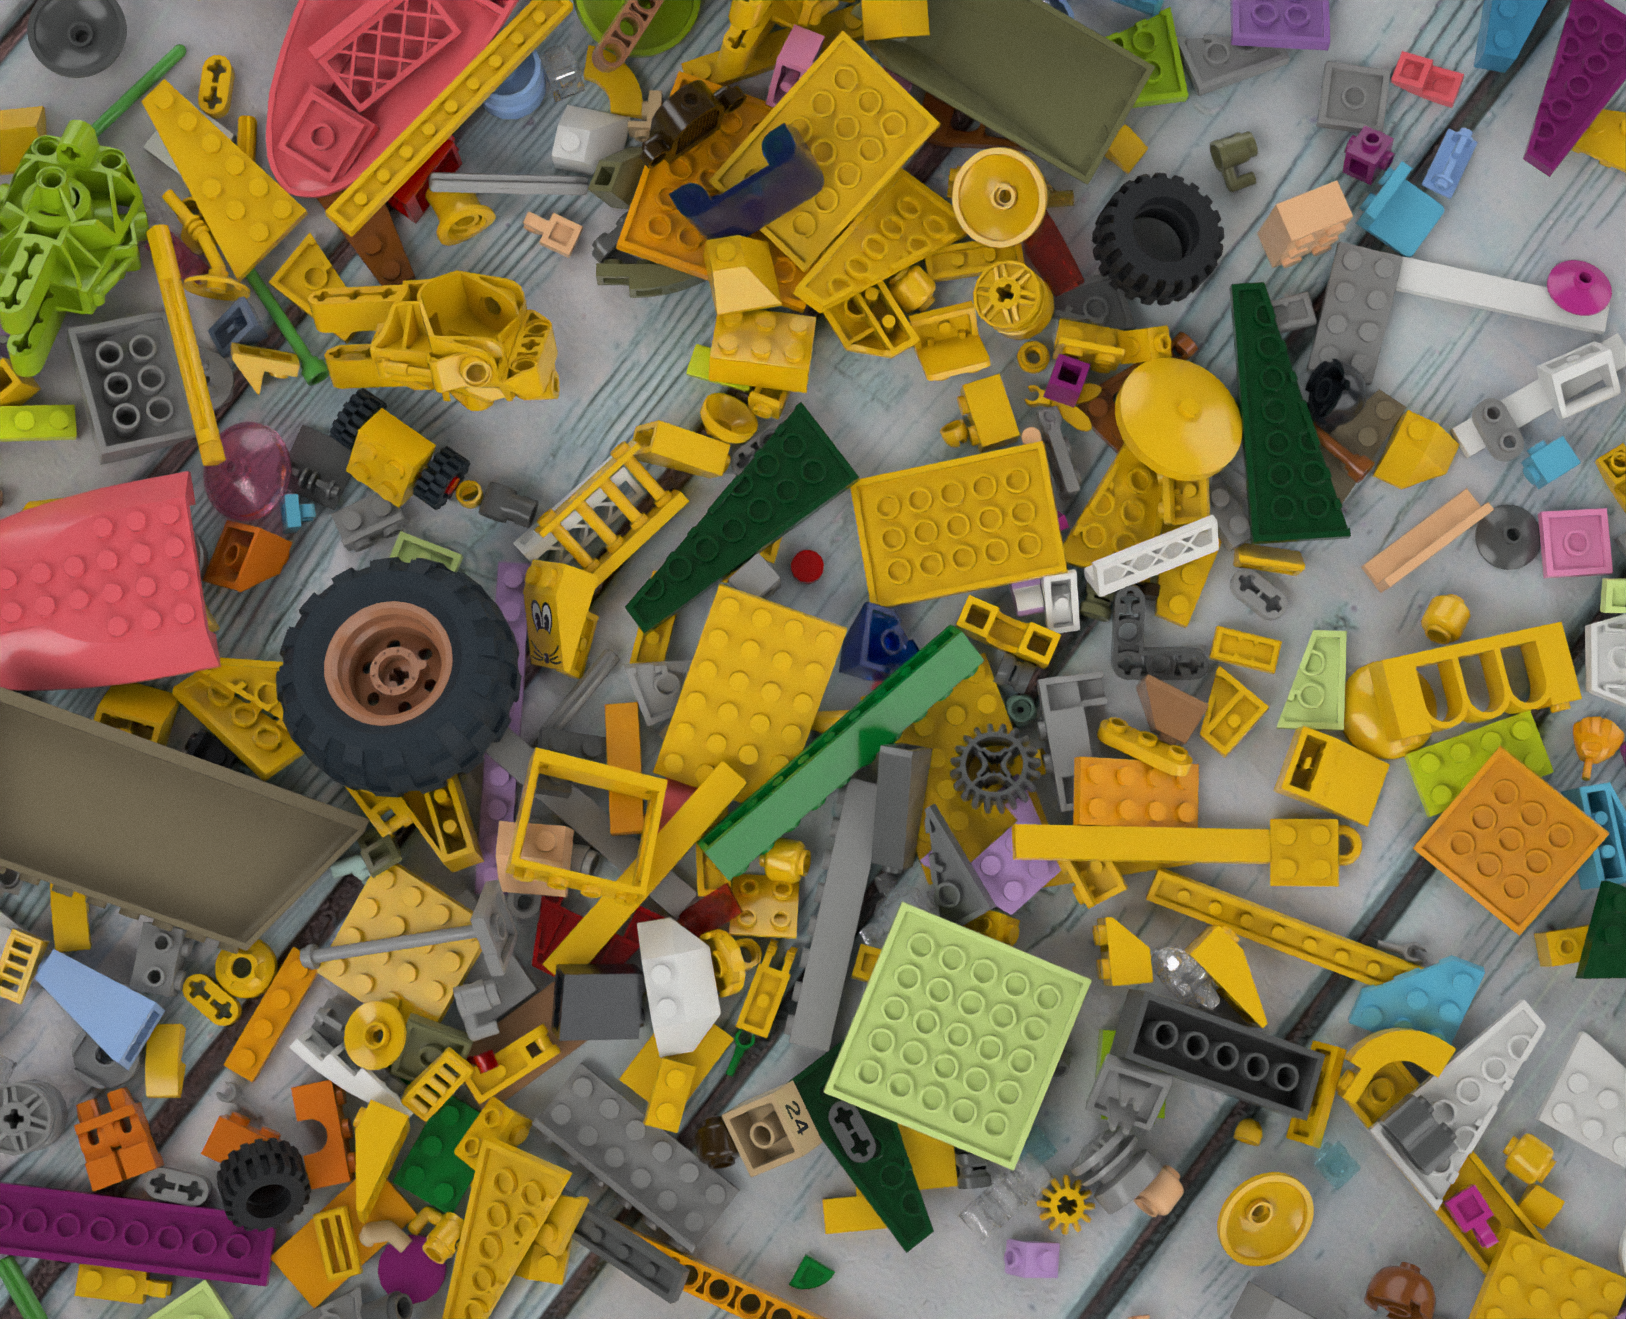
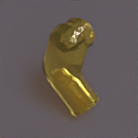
M1043 176L1047 188V208L1074 206L1073 190L1056 191L1047 181L1046 177Z

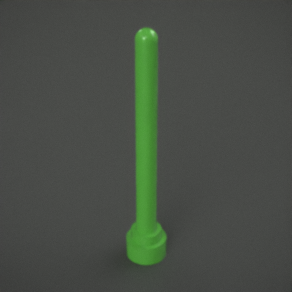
M177 44L91 125L95 129L97 138L186 55L184 45Z
M254 268L246 276V279L302 362L300 366L302 368V376L309 386L322 382L329 376L326 363L323 359H319L311 354Z

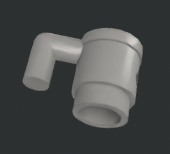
M494 978L480 979L462 986L453 987L455 1001L470 1040L477 1041L500 1033L496 1020L479 1025L476 1017L477 1014L492 1010L493 1006L502 1004Z

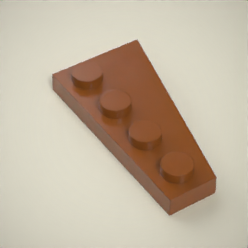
M346 189L330 196L316 199L326 211ZM386 204L353 237L338 227L381 286L402 285L403 280L416 279Z

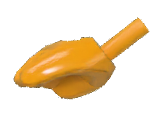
M1601 716L1586 717L1573 725V740L1579 759L1584 762L1581 778L1584 781H1590L1593 764H1599L1609 759L1624 741V732L1607 718H1602Z

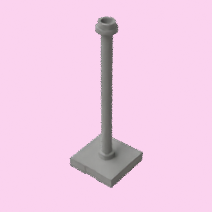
M499 880L487 881L484 884L470 919L472 925L321 949L316 944H308L300 951V961L304 968L313 970L318 969L320 963L477 938L490 975L494 977L505 974L519 935Z

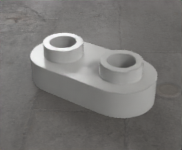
M1494 398L1485 399L1476 405L1472 412V421L1492 457L1498 461L1507 462L1519 456L1524 448V439L1506 406L1500 400ZM1488 409L1495 411L1496 419L1488 417ZM1504 438H1509L1512 441V448H1507L1504 445Z

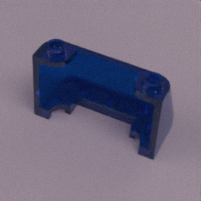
M783 123L764 137L762 152L769 164L768 166L724 193L709 196L705 188L697 183L682 185L669 193L676 208L706 240L735 235L748 237L817 195L824 185V176L796 127Z

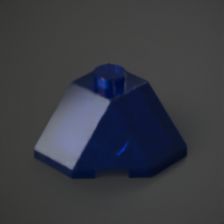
M871 602L863 604L843 640L839 673L869 681H885L919 651L913 639L909 640L900 623L903 621L896 610Z

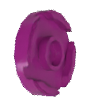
M408 1234L413 1241L402 1253L391 1244L386 1246L379 1258L378 1276L380 1284L387 1294L399 1291L407 1294L412 1304L427 1301L439 1291L446 1279L447 1265L446 1261L444 1264H439L425 1254L422 1246L427 1241L426 1235Z

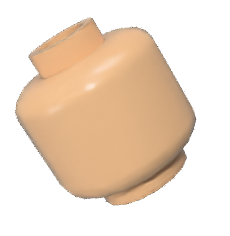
M1164 1165L1157 1177L1134 1199L1135 1204L1149 1216L1168 1215L1184 1193L1183 1186L1179 1181L1181 1178L1180 1174L1174 1168Z

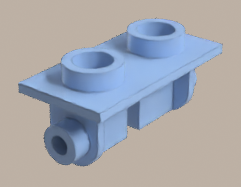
M1461 128L1458 132L1451 129L1447 130L1421 184L1422 186L1449 199L1452 198L1478 143L1471 137L1473 134L1471 130L1467 128Z

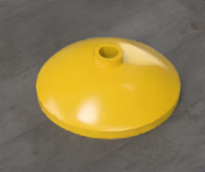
M994 147L974 154L960 168L954 181L952 204L958 223L972 239L989 247L1003 248L1025 241L1038 229L1047 208V188L1041 171L1028 156L1015 149ZM1005 190L1011 193V200L1009 202L1005 201L1003 197Z
M1372 662L1356 670L1345 682L1344 731L1342 732L1355 748L1375 758L1387 760L1402 758L1406 754L1420 749L1432 733L1421 735L1422 742L1402 747L1400 741L1387 742L1368 665L1375 663ZM1417 671L1426 708L1429 714L1437 719V702L1434 692L1428 681Z
M1267 1172L1249 1178L1232 1191L1220 1210L1217 1221V1234L1221 1246L1233 1260L1247 1266H1266L1284 1259L1298 1248L1310 1230L1314 1215L1312 1197L1307 1188L1298 1179L1286 1173Z

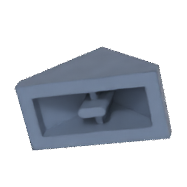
M239 297L208 330L217 350L223 358L231 356V342L251 346L269 337L255 309L245 297Z

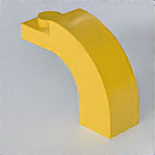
M1389 1028L1377 1031L1360 1040L1346 1054L1344 1059L1355 1065L1352 1071L1348 1069L1342 1075L1338 1082V1087L1341 1089L1337 1095L1355 1105L1375 1073L1381 1067L1395 1061L1412 1062L1429 1074L1439 1078L1456 1048L1434 1035L1412 1028Z

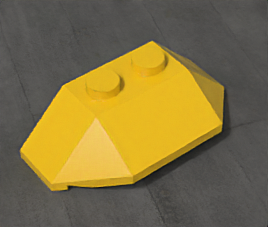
M836 240L821 255V258L829 250V248L836 242ZM883 280L822 312L846 351L892 359L920 342L919 337Z

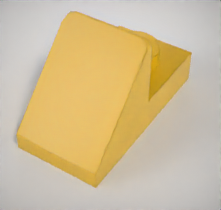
M231 342L232 360L258 395L260 394L264 372H269V375L280 379H286L288 376L298 377L300 363L296 354Z

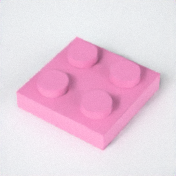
M1607 508L1544 511L1538 514L1544 579L1602 576L1613 573Z

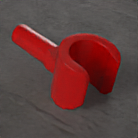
M492 1049L479 1055L468 1056L467 1062L477 1065L480 1074L499 1066Z

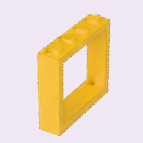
M536 747L528 764L505 873L513 874V878L523 882H532L533 880L547 882L548 887L556 890H566L567 887L580 890L582 895L590 898H600L601 896L614 898L615 903L624 906H633L634 903L639 904L646 895L668 780ZM539 773L648 800L632 885L520 859Z

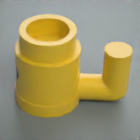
M426 1206L410 1222L407 1229L412 1234L418 1235L428 1222L435 1225L428 1234L427 1241L423 1244L422 1249L434 1262L444 1264L458 1250L464 1220L452 1212L442 1214L434 1208Z

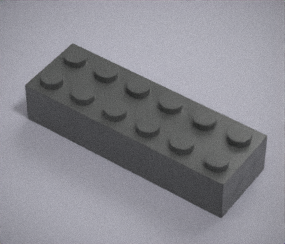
M1133 989L1128 990L1109 1053L1172 1074L1177 1079L1281 1115L1306 1121L1325 1058V1054L1150 992Z

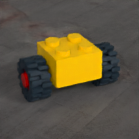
M365 388L359 389L356 394L350 397V401H346L343 405V410L338 412V418L333 421V427L330 429V437L352 451L346 472L398 508L412 495H415L433 509H440L441 506L446 504L447 499H451L458 485L463 482L464 475L468 473L470 461L448 446L443 447L439 453L437 452L431 461L436 445L387 412V403Z

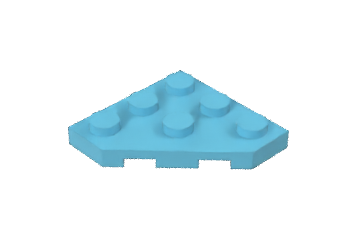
M1451 955L1440 959L1439 963L1421 970L1416 968L1394 976V980L1375 986L1373 984L1362 988L1349 1014V1023L1374 1033L1389 1028H1412L1434 1035L1451 1045L1484 977V967Z

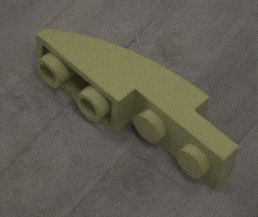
M618 259L604 260V263H596L597 285L629 286L630 298L667 295L706 281L705 279L656 264L646 259L638 260L636 264H623V261Z

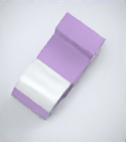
M1040 578L1009 584L1017 617L1044 612Z

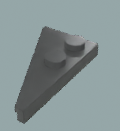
M1099 274L1050 288L1054 295L1052 319L1059 320L1061 318L1124 331L1136 329L1127 298L1124 297L1125 292L1119 287L1115 291L1109 285L1112 280L1108 275L1103 277Z
M933 804L924 809L926 812L924 822L926 833H930L932 853L929 854L931 878L935 886L934 903L935 906H939L940 917L963 926L996 907V904L936 804Z

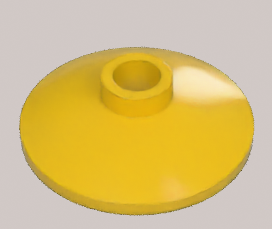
M370 1001L359 1006L348 1019L344 1032V1044L348 1056L356 1065L367 1070L384 1069L394 1063L400 1056L406 1041V1025L401 1013L393 1005L382 1001ZM383 1031V1038L380 1042L378 1036Z

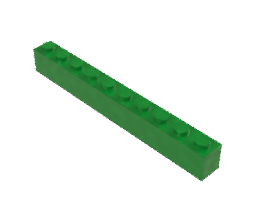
M950 624L696 843L728 881L733 877L742 875L756 857L769 852L774 847L775 841L784 833L793 831L806 814L820 808L825 803L828 795L835 789L842 788L848 784L852 775L857 770L871 764L876 759L881 745L895 743L908 726L922 720L926 716L928 709L937 701L946 699L959 682L973 676L977 672L978 666L984 662V659L965 634Z

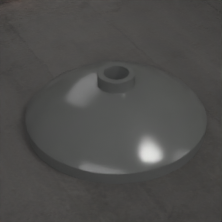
M38 0L28 20L27 34L34 55L47 69L68 78H85L104 71L119 57L126 41L127 24L125 15L116 0ZM82 35H88V39L85 42H79V38Z

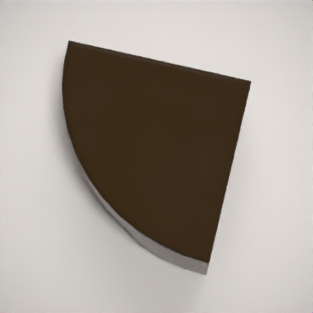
M1145 582L1144 585L1136 584L1143 592L1145 600L1155 601L1159 597L1161 585L1151 582ZM1127 591L1126 596L1138 598L1133 595L1132 591Z

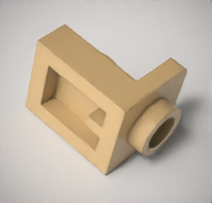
M649 90L648 101L642 102V121H628L629 137L639 142H644L649 138L652 118L658 108L664 103L662 91Z

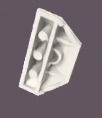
M671 917L637 923L641 961L659 1056L665 1057L693 1052L721 1014L710 946Z

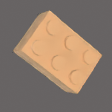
M1336 180L1276 204L1257 234L1272 268L1279 265L1288 268L1301 262L1302 256L1310 253L1313 256H1318L1331 250V245L1339 239V234L1346 230L1345 226L1352 219L1353 215Z

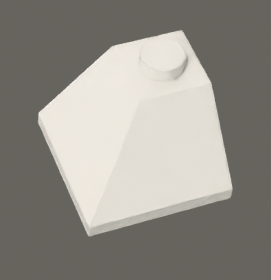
M567 105L558 124L551 157L554 167L593 176L599 160L625 149L628 136L627 125L628 121H631V117Z

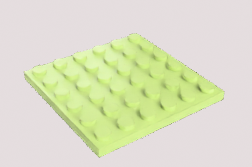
M901 901L823 1091L828 1095L1014 1171L1092 980Z

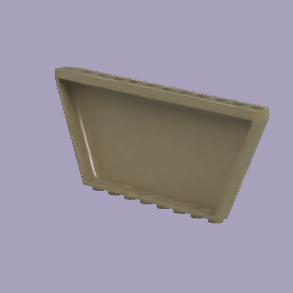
M0 687V873L2 874L5 873L6 868L20 872L18 879L37 886L40 880L54 884L52 888L54 892L72 897L74 891L87 896L86 903L104 909L107 903L121 907L119 910L121 915L139 920L140 915L153 918V926L167 931H172L173 926L187 930L185 937L202 943L208 937L220 941L217 948L237 954L239 948L247 951L365 832L369 819Z

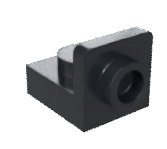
M200 729L198 734L193 733L185 745L186 754L231 770L238 760V757L214 734Z

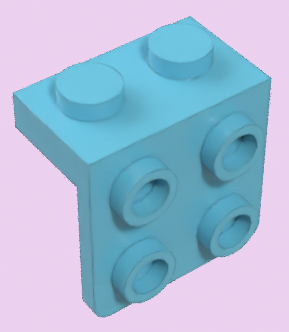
M1401 161L1395 170L1389 167L1378 181V184L1382 186L1378 194L1374 195L1370 192L1359 207L1364 213L1356 224L1401 256L1410 258L1443 215L1444 207L1405 179L1413 168Z

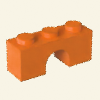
M330 1080L292 1087L291 1091L297 1122L309 1119L317 1120L324 1125L327 1131V1142L323 1149L303 1156L311 1190L346 1183L356 1179V1152H351L349 1139L353 1138L352 1124L349 1118L344 1117L342 1106L347 1103L346 1091Z

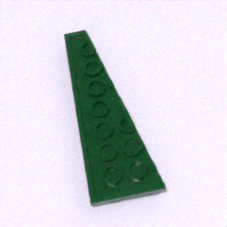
M1265 283L1231 284L1229 290L1239 408L1243 427L1242 443L1251 544L1349 539L1351 537V530L1346 524L1340 498H1337L1331 481L1330 469L1326 466L1319 446L1320 441L1307 403L1303 400L1297 383L1298 378L1296 372L1292 369L1285 340H1282L1276 323V314Z
M802 402L795 406L794 411L783 424L776 428L772 437L762 448H759L749 464L739 475H736L708 508L704 517L695 527L691 528L687 533V537L674 552L672 551L668 555L664 564L652 578L646 581L625 606L626 611L645 636L743 566L757 553L765 550L860 481L857 473Z

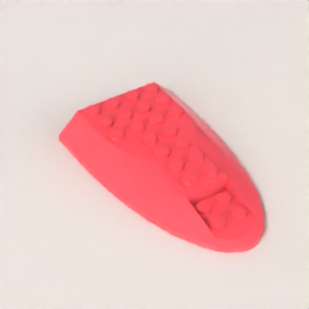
M299 0L280 49L268 100L266 124L267 158L279 185L287 193L304 198L330 196L348 188L490 44L500 32L519 0H438L463 34L361 114H359L308 48L368 0ZM428 0L409 1L408 11L427 14ZM404 3L396 8V10L404 11ZM432 5V15L441 16ZM390 13L384 18L383 32L401 34L403 15ZM408 16L406 35L424 37L426 18ZM431 19L429 38L442 40L452 32L444 20ZM377 23L370 30L378 31L379 23ZM366 33L362 35L358 40L357 52L376 54L377 35ZM382 36L380 55L399 58L401 38ZM405 39L403 58L417 60L421 57L424 42ZM428 42V50L437 43ZM353 43L350 46H348L345 50L352 51ZM338 54L329 63L337 73L350 75L352 55ZM357 56L355 76L373 78L375 58ZM380 59L378 79L392 80L397 76L398 62ZM403 63L402 71L411 63ZM341 78L349 88V79ZM354 79L353 94L362 103L371 96L373 82ZM377 83V91L385 84Z
M185 471L91 490L30 508L0 520V687L11 691L88 689L131 684L221 667L216 634L208 628L190 506L196 505L191 472Z

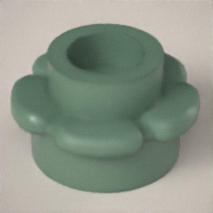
M1015 694L1006 702V711L1010 722L1013 721L1016 726H1026L1030 720L1035 719L1037 707L1034 706V700L1029 695L1018 696ZM1018 707L1024 709L1023 713L1017 711Z

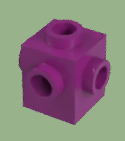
M1365 125L1357 136H1351L1345 147L1344 153L1346 155L1342 173L1372 185L1382 170L1387 171L1393 162L1395 153L1391 152L1394 138Z

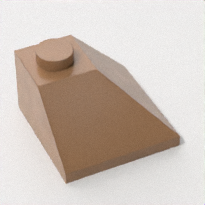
M1149 674L1141 679L1136 686L1150 731L1158 735V740L1169 745L1183 746L1186 744L1209 704Z

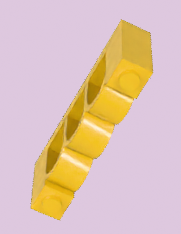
M1562 621L1384 659L1368 665L1387 742L1400 741L1402 747L1422 742L1421 735L1452 728L1462 721L1466 723H1480L1498 717L1503 712L1521 714L1534 709L1539 710L1548 707L1551 713L1571 709L1570 702L1582 699ZM1520 646L1530 683V695L1526 703L1520 701L1512 693L1500 650ZM1479 655L1489 693V704L1484 712L1476 709L1469 700L1458 659ZM1437 664L1448 708L1443 721H1439L1429 714L1416 668Z

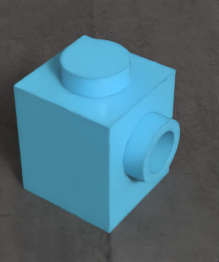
M1564 436L1548 445L1544 440L1527 450L1530 456L1521 462L1526 479L1531 484H1535L1538 490L1581 463Z

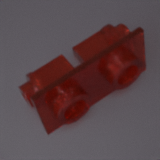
M725 883L684 910L679 915L680 918L677 922L699 938L701 934L720 928L743 913L729 884Z

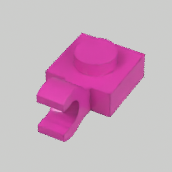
M1476 1185L1468 1186L1443 1202L1460 1230L1466 1233L1472 1229L1482 1248L1486 1247L1488 1249L1499 1242L1485 1221L1494 1214Z

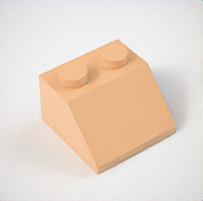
M499 821L495 855L498 880L502 891L507 893L567 897L568 887L566 890H556L548 887L547 882L538 880L523 882L513 878V874L505 873L516 822ZM528 823L520 859L570 870L574 830L567 826Z

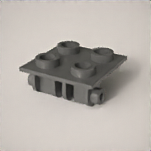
M302 425L286 460H280L276 467V472L279 475L275 484L335 511L351 477V474L346 472V468L352 451L332 437Z

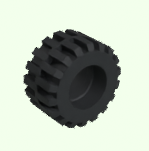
M262 1138L254 1140L255 1143L249 1145L246 1142L240 1145L241 1149L238 1151H231L228 1154L229 1159L223 1160L220 1164L221 1170L217 1171V1185L224 1211L228 1220H232L233 1225L238 1228L244 1226V1230L252 1231L253 1229H258V1232L266 1231L267 1228L271 1227L273 1229L281 1227L280 1224L284 1222L289 1223L294 1220L293 1216L300 1215L304 1210L303 1205L309 1203L311 1185L302 1156L295 1146H290V1143L285 1140L278 1142L277 1138H269L267 1141H263Z

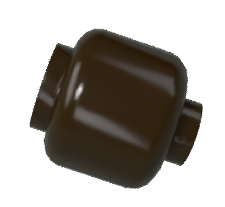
M722 1116L705 1119L704 1126L696 1130L694 1137L698 1159L701 1163L707 1164L709 1169H722L735 1164V1159L740 1154Z

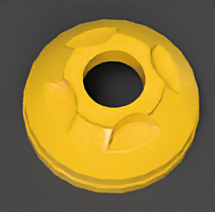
M713 393L708 395L702 404L700 415L705 431L715 440L727 444L744 443L750 440L758 429V420L755 414L738 398L725 393Z
M260 939L247 951L239 948L237 954L221 950L215 962V974L219 985L227 993L238 998L249 999L265 993L277 975L278 970L274 951L267 943ZM241 957L247 958L252 964L251 973L245 978H239L233 972L234 962Z

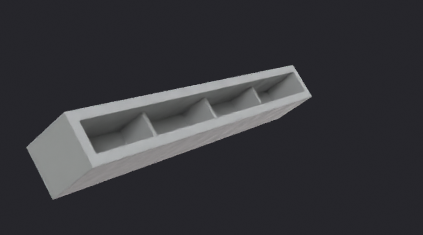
M851 778L847 785L839 789L836 803L843 806L840 818L833 816L829 836L835 837L832 850L826 849L821 868L828 870L825 883L818 882L814 902L820 903L817 916H810L807 935L813 936L810 949L803 948L799 968L805 969L802 982H795L791 1000L798 1002L795 1015L788 1014L784 1034L790 1035L789 1043L829 1052L871 866L877 784Z

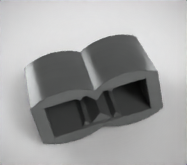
M1408 1093L1377 1120L1412 1164L1422 1174L1428 1176L1459 1149L1454 1142L1457 1136L1446 1123L1438 1124L1431 1115L1435 1111L1434 1108L1422 1095L1416 1097Z

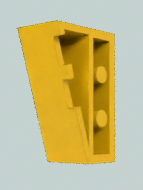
M458 774L447 779L448 784L445 787L422 794L420 791H408L402 797H395L431 848L452 873L484 862Z

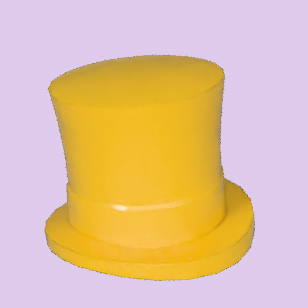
M430 188L426 192V199L439 220L436 234L442 245L452 246L462 243L485 230L496 219V215L490 207L481 205L476 193L432 192Z

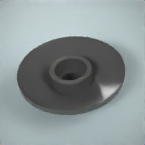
M1497 506L1492 512L1482 518L1477 525L1475 541L1478 551L1494 567L1504 570L1521 568L1530 563L1540 549L1539 524L1532 514L1519 506ZM1508 530L1516 532L1517 538L1515 541L1507 537Z

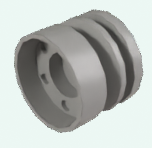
M35 1079L0 1086V1153L12 1156L45 1149L58 1140L65 1130L68 1112L66 1101L57 1088L48 1082ZM18 1113V1115L24 1116V1121L20 1123L14 1120V1114Z
M1117 1125L1114 1131L1110 1129L1104 1130L1094 1137L1081 1150L1080 1155L1069 1169L1075 1176H1079L1089 1170L1081 1181L1085 1187L1100 1180L1101 1185L1096 1190L1094 1198L1108 1214L1117 1212L1131 1202L1157 1177L1162 1169V1165L1148 1149H1143L1131 1155L1130 1152L1136 1145L1138 1138L1135 1135H1131L1122 1140L1125 1134H1123V1128L1120 1125Z

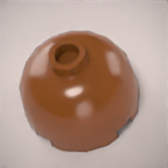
M1401 1262L1400 1266H1387L1380 1269L1371 1278L1364 1302L1374 1311H1377L1378 1305L1384 1307L1390 1312L1386 1317L1391 1319H1433L1436 1296L1433 1285L1429 1279L1420 1274L1421 1269L1418 1266Z

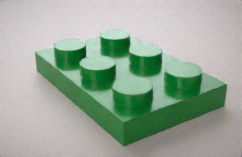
M450 1096L438 1111L428 1119L392 1182L441 1211L454 1213L475 1174V1170L456 1156L454 1150L481 1111L455 1096Z

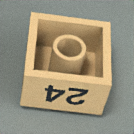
M793 1080L743 1101L721 1115L750 1177L803 1157L823 1143Z

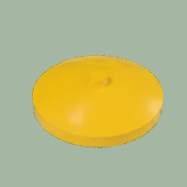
M1153 359L1134 369L1118 391L1115 402V417L1119 432L1130 451L1153 471L1176 480H1202L1220 472L1236 455L1241 444L1243 431L1239 408L1226 386L1205 368L1183 359Z

